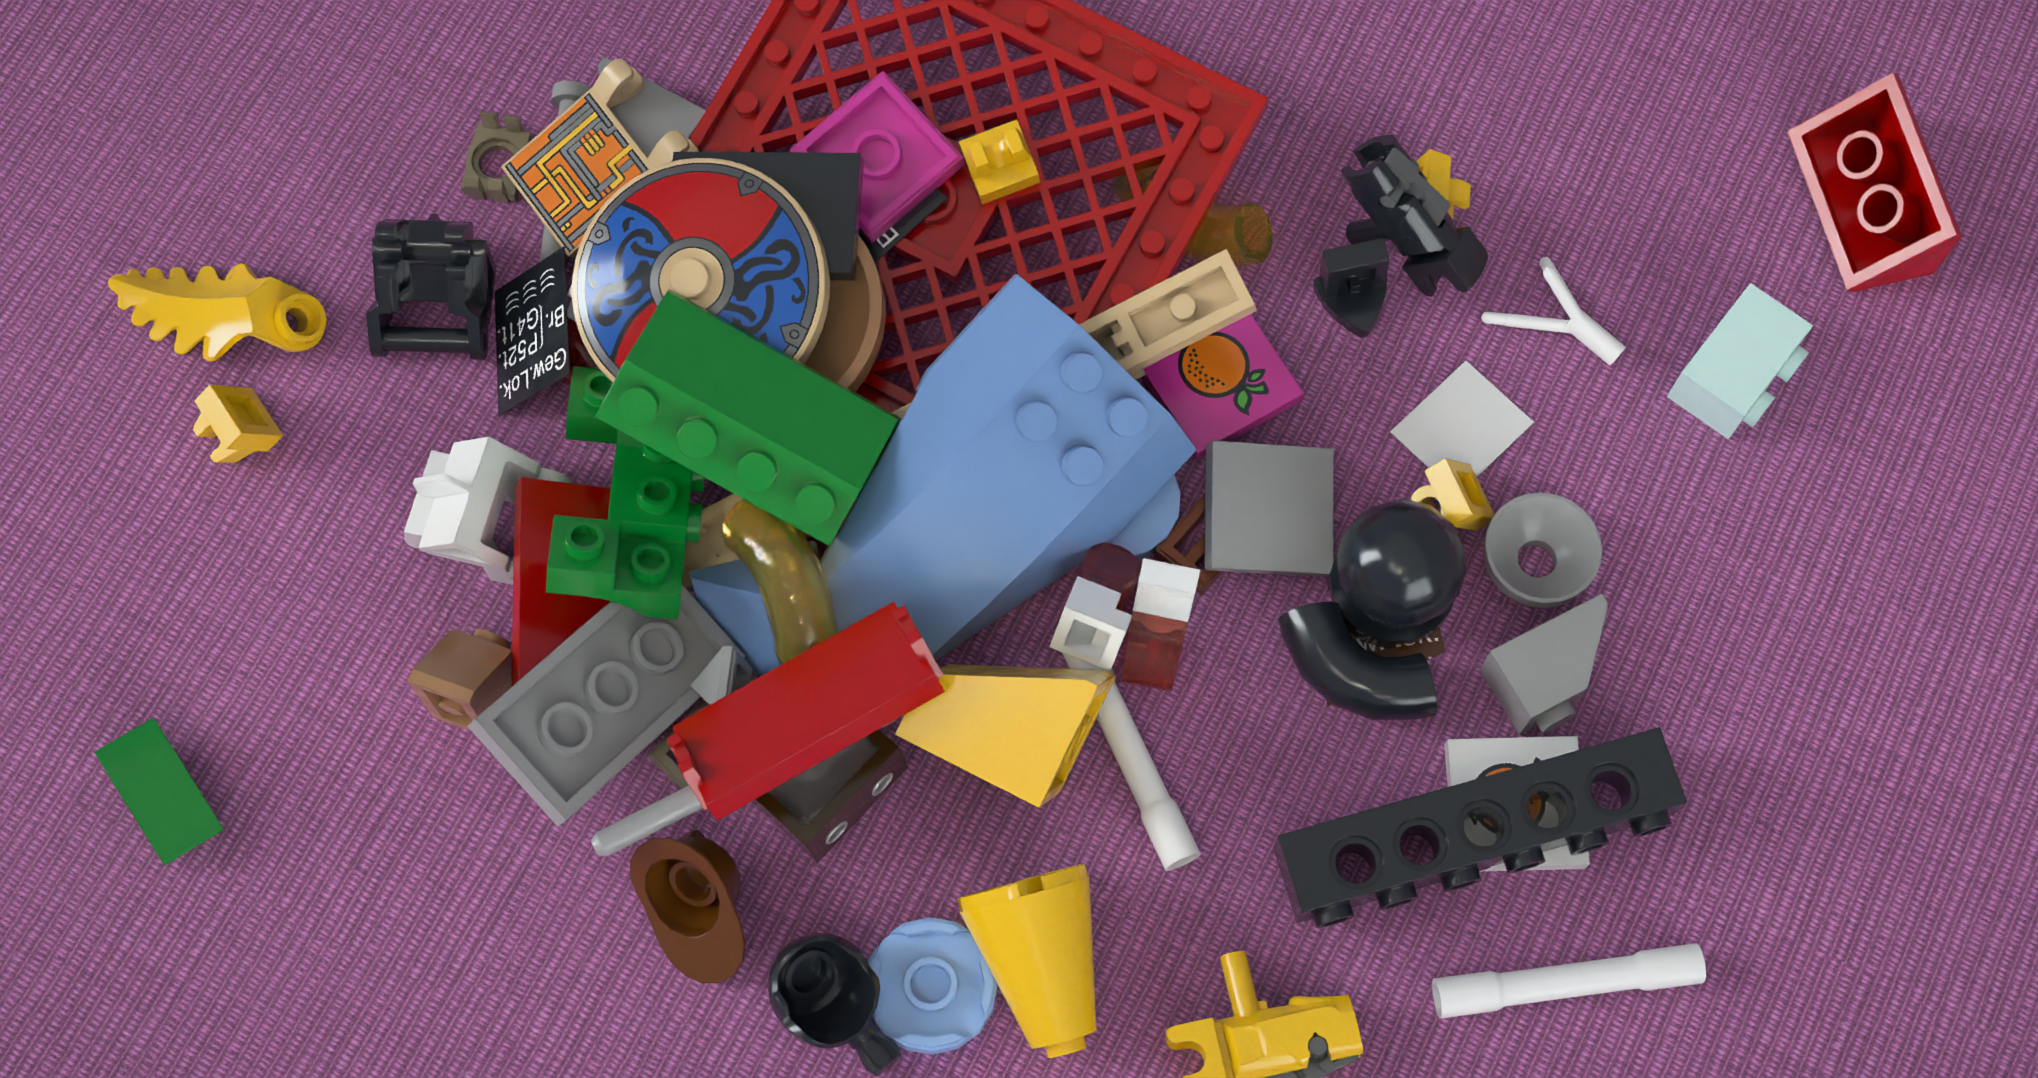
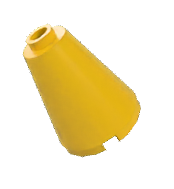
M1085 863L957 898L960 914L1031 1049L1045 1047L1047 1057L1054 1058L1087 1048L1084 1036L1095 1032L1097 1027L1090 876H1088Z

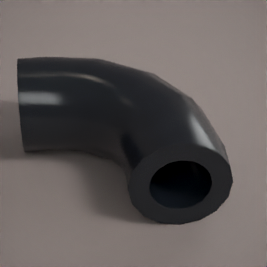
M1318 602L1300 606L1284 613L1278 619L1282 638L1301 677L1333 706L1372 721L1416 720L1436 715L1437 699L1435 686L1428 662L1422 653L1403 657H1383L1365 650L1351 637L1344 622L1340 604L1337 602Z

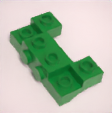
M573 366L567 409L566 439L616 444L608 519L554 515L547 564L546 593L604 599L631 608L645 617L678 620L685 543H699L702 504L689 503L690 491L703 493L705 477L597 419L595 415L613 382L600 369Z

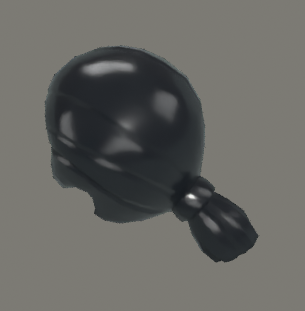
M816 933L793 940L778 953L769 971L768 995L774 1014L786 1030L800 1041L813 1047L831 1049L849 1043L852 1049H856L866 1070L876 1077L897 1062L901 1057L897 1044L887 1036L877 1032L876 1027L871 1022L878 1005L880 982L876 973L871 969L861 950L856 945L835 934Z

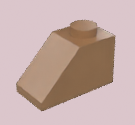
M451 629L412 669L407 682L433 718L471 731L467 726L511 688L512 649L510 647L512 644L504 637L484 629H475L473 636Z

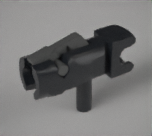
M1394 135L1373 137L1354 149L1353 152L1363 169L1353 170L1350 166L1342 168L1341 172L1350 186L1355 199L1370 219L1350 222L1346 228L1348 241L1351 244L1379 238H1384V241L1391 240L1403 256H1408L1402 268L1425 296L1432 297L1437 290V283L1442 276L1447 278L1458 291L1467 292L1472 288L1486 266L1488 252L1469 227L1456 228L1453 219L1447 212L1450 208V203L1427 182L1425 175L1419 171V164L1410 158Z

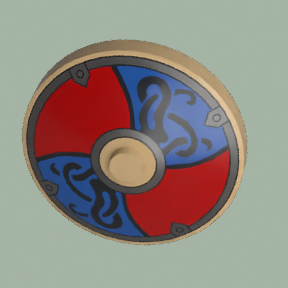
M715 158L677 160L654 167L631 179L619 188L596 213L583 236L575 259L572 276L573 310L576 324L586 349L599 369L612 382H614L626 357L669 289L804 364L820 337L827 316L830 297L829 266L824 246L812 220L801 205L773 179L753 168L729 160Z

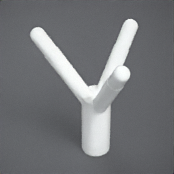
M1542 257L1539 265L1543 270L1544 278L1569 316V320L1497 312H1484L1481 316L1482 321L1486 324L1570 333L1609 366L1626 348V346L1580 309L1561 275L1548 257Z

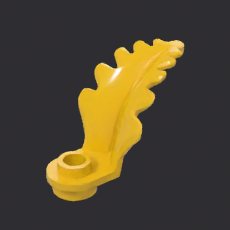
M241 263L233 266L224 281L219 279L217 271L212 266H203L199 270L194 282L188 280L185 270L180 267H174L170 270L169 279L164 277L159 268L151 267L147 269L144 278L137 269L132 268L126 275H112L108 280L109 288L118 295V308L126 310L131 306L134 307L131 322L135 326L141 327L150 321H154L149 333L152 340L162 341L171 331L176 329L174 351L177 354H186L200 341H203V358L211 362L222 357L234 344L246 336H254L288 352H303L314 347L321 340L326 327L327 318L325 310L315 297L271 276L257 278L247 264ZM287 312L294 315L297 319V332H294L288 325L286 319Z

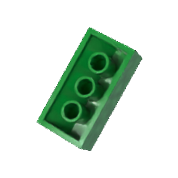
M671 289L664 295L626 357L595 415L597 419L830 546L899 420V416Z

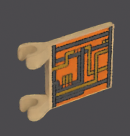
M621 58L610 62L601 72L591 89L501 166L561 247L565 246V253L572 259L577 256L580 243L594 216L619 188L647 170L673 162V152H699L690 139L684 137L678 130H671L659 140L649 157L646 155L611 109L634 97L644 87V80L638 71Z

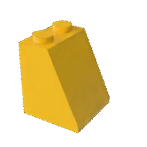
M950 664L940 668L944 676L938 679L945 692L901 716L903 718L895 735L1040 808L1062 791L1117 675L1107 670Z

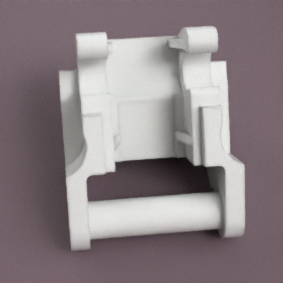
M489 436L455 442L450 454L431 450L423 476L415 478L413 482L417 494L404 530V540L409 546L417 548L422 552L482 566L490 580L513 585V560L511 561L509 556L499 552L493 540L494 530L503 502L514 501L515 484L521 477L571 483L572 481L560 472L542 468L539 462Z

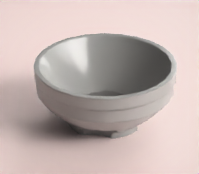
M1543 492L1529 493L1510 500L1491 519L1485 533L1483 555L1489 576L1502 593L1525 606L1550 608L1572 601L1588 588L1596 577L1601 565L1602 544L1600 534L1593 520L1573 501L1556 494ZM1528 546L1544 548L1553 560L1552 573L1544 577L1527 575L1519 566L1518 552Z

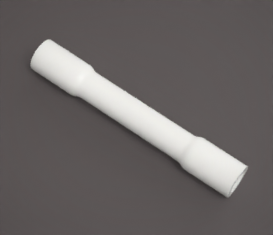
M1062 652L1069 669L1105 670ZM1114 681L1097 716V720L1141 812V821L1165 871H1171L1192 862L1201 853L1177 803L1169 796Z
M1697 943L1641 950L1629 956L1503 973L1485 971L1433 978L1432 993L1436 1013L1439 1019L1494 1012L1506 1006L1632 989L1650 991L1702 984L1706 979V966L1700 946Z

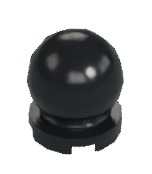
M1399 499L1373 506L1361 513L1343 533L1327 580L1331 602L1340 604L1343 619L1349 632L1362 642L1384 649H1392L1399 644H1412L1422 638L1426 640L1432 637L1448 618L1453 602L1460 594L1466 573L1463 546L1455 526L1432 505Z

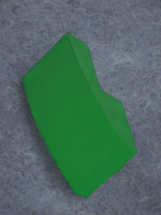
M154 717L94 752L164 866L224 830Z

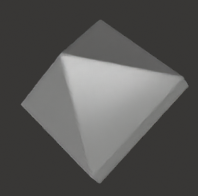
M723 646L690 686L711 705L750 683L752 668L733 646Z

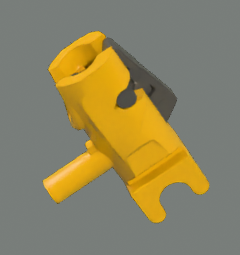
M1236 951L1220 956L1233 1017L1214 1020L1211 1017L1175 1025L1165 1030L1166 1045L1170 1050L1192 1049L1197 1051L1204 1060V1067L1199 1072L1182 1078H1323L1355 1062L1357 1058L1361 1057L1360 1054H1363L1360 1031L1349 995L1323 997L1294 996L1289 999L1288 1005L1268 1008L1266 1001L1257 1000L1246 951Z

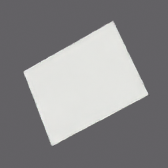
M1465 361L1394 427L1390 433L1428 468L1446 458L1470 464L1476 477H1478L1534 421L1470 363Z

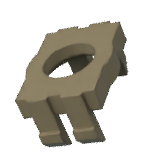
M482 111L480 116L483 124L477 123L473 142L467 151L466 169L461 189L463 194L470 195L474 199L485 200L486 198H493L494 202L507 204L509 201L517 202L519 190L507 175L501 178L488 177L482 173L480 165L484 156L495 150H504L514 156L533 137L530 131L524 130L521 116L504 115L503 119L506 127H501L498 113Z

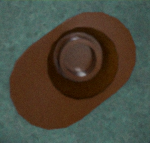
M699 830L687 832L677 840L670 837L651 838L639 845L630 860V879L668 960L685 976L700 983H721L734 976L744 961L746 944L742 924L734 906L740 893V872L735 860L726 849L713 840L706 839Z

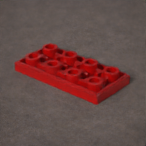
M521 477L515 484L511 687L610 602L587 596L546 593V580L554 515L607 520L611 488Z

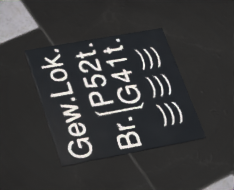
M565 246L495 291L498 416L570 374Z

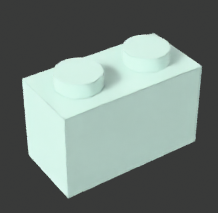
M1750 283L1681 372L1667 397L1729 440L1742 421L1753 428L1768 409L1775 397L1768 393L1766 389L1776 376L1787 383L1802 364L1809 351L1801 347L1800 344L1813 325Z

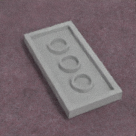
M683 585L681 588L678 620L645 617L631 608L610 601L476 717L467 727L558 827L701 697L690 685L723 646H733L743 658L745 655Z

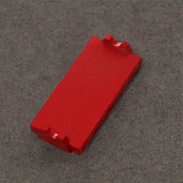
M893 601L672 726L674 735L667 738V742L679 762L678 767L703 809L705 811L709 809L718 821L944 693L945 691L938 680L944 675L905 606L897 608Z

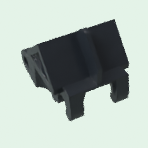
M431 214L428 220L385 219L379 221L375 227V236L372 239L375 301L366 312L371 355L373 357H386L389 351L469 353L471 360H485L488 353V326L491 321L496 265L487 241L474 240L473 222L441 221L438 214ZM436 301L448 302L449 313L454 314V316L466 317L467 329L390 326L389 323L392 320L393 312H399L405 302Z

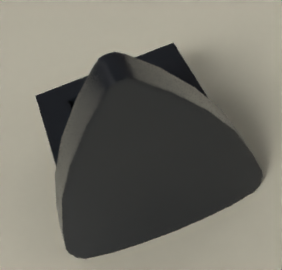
M1384 238L1322 251L1319 277H1316L1313 283V290L1325 310L1339 324L1361 338L1367 337L1374 327L1382 310L1386 295L1387 271L1390 259Z

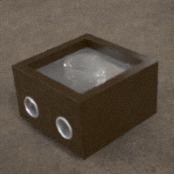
M878 729L751 802L818 863L902 775L908 766L900 748Z

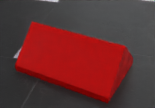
M1892 72L1787 131L1846 290L1850 292L1934 274L1962 237L1900 77Z

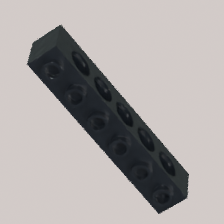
M1658 727L1277 836L1273 850L1296 923L1314 919L1316 928H1323L1355 917L1352 907L1378 901L1380 910H1385L1415 901L1419 898L1416 889L1441 882L1444 892L1473 885L1482 880L1480 871L1491 866L1504 863L1507 873H1516L1546 862L1543 852L1567 845L1571 855H1579L1609 844L1607 834L1631 828L1634 837L1659 832L1672 826L1670 816L1678 812L1687 803L1661 728ZM1606 782L1612 785L1620 795V809L1608 810L1599 806L1591 794L1592 783ZM1539 799L1550 803L1557 811L1558 826L1543 828L1535 824L1528 814V802ZM1479 817L1488 821L1496 833L1495 844L1479 846L1472 843L1465 834L1464 820ZM1409 835H1417L1424 838L1432 847L1433 861L1424 865L1411 863L1401 852L1400 839ZM1345 853L1360 855L1369 865L1370 878L1362 883L1346 881L1336 869V858Z

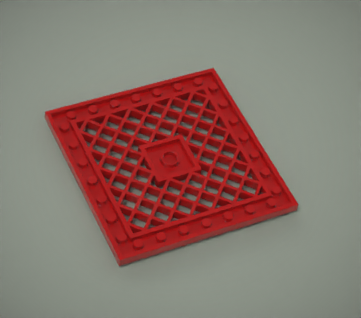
M772 0L689 139L698 148L699 152H767L795 144L828 117L825 116L802 123L796 103L797 100L829 92L833 109L836 111L842 106L838 88L869 79L871 81L882 71L889 74L912 67L918 89L904 94L917 107L923 106L926 117L961 155L960 145L953 141V139L973 133L977 135L987 129L1017 119L1038 171L1040 183L982 205L968 167L964 165L938 188L947 199L890 249L914 263L889 270L885 254L877 261L883 289L886 291L892 314L886 315L884 332L897 329L904 354L874 363L868 376L856 393L893 412L911 403L918 392L915 389L921 378L917 367L934 362L955 339L948 314L979 304L984 308L1010 280L985 286L978 261L1012 252L1018 275L1032 287L1037 288L1066 279L1073 305L1060 308V310L1078 324L1172 277L1268 107V97L1072 0H923L925 3L904 9L901 0H892L894 12L863 21L856 0ZM848 3L853 24L832 30ZM951 15L979 29L956 35ZM941 16L947 38L915 47L909 26ZM900 29L906 50L873 60L867 38ZM859 41L865 62L832 72L826 50ZM1004 41L1032 56L1010 62ZM994 43L1000 65L968 74L962 52ZM818 54L823 75L801 81ZM953 55L959 77L926 87L920 64ZM1057 68L1086 83L1064 89ZM1047 69L1054 92L1022 101L1015 79ZM1006 81L1012 104L980 113L973 91ZM964 94L971 116L938 126L931 103ZM1111 95L1140 110L1118 116ZM1101 96L1107 119L1076 128L1069 105ZM787 105L793 126L771 132ZM1059 108L1066 132L1034 141L1027 117ZM1166 122L1180 129L1173 143ZM1155 123L1162 147L1130 156L1123 132ZM1113 135L1120 159L1088 168L1081 144ZM1071 148L1078 171L1046 181L1039 157ZM1160 165L1145 193L1142 195L1135 172ZM1125 175L1132 199L1100 208L1093 184ZM1083 187L1090 212L1058 221L1051 196ZM1042 200L1049 224L1016 233L1009 209ZM1000 212L1007 236L982 243ZM1130 217L1115 246L1112 248L1105 224ZM1096 227L1103 252L1070 261L1063 236ZM1053 239L1061 264L1028 273L1021 248ZM970 264L977 289L943 298L936 274L958 285ZM1101 269L1085 299L1082 301L1075 276ZM927 276L934 301L901 311L894 286ZM939 317L946 342L913 351L906 326ZM908 370L915 395L882 377Z

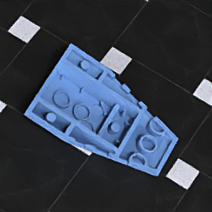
M1014 274L926 369L915 389L918 392L903 419L899 418L887 440L888 445L870 478H867L844 525L838 530L830 546L826 549L796 605L824 631L833 636L894 601L897 608L905 606L936 661L1111 544L1197 449L1172 415L1078 323L1023 278Z

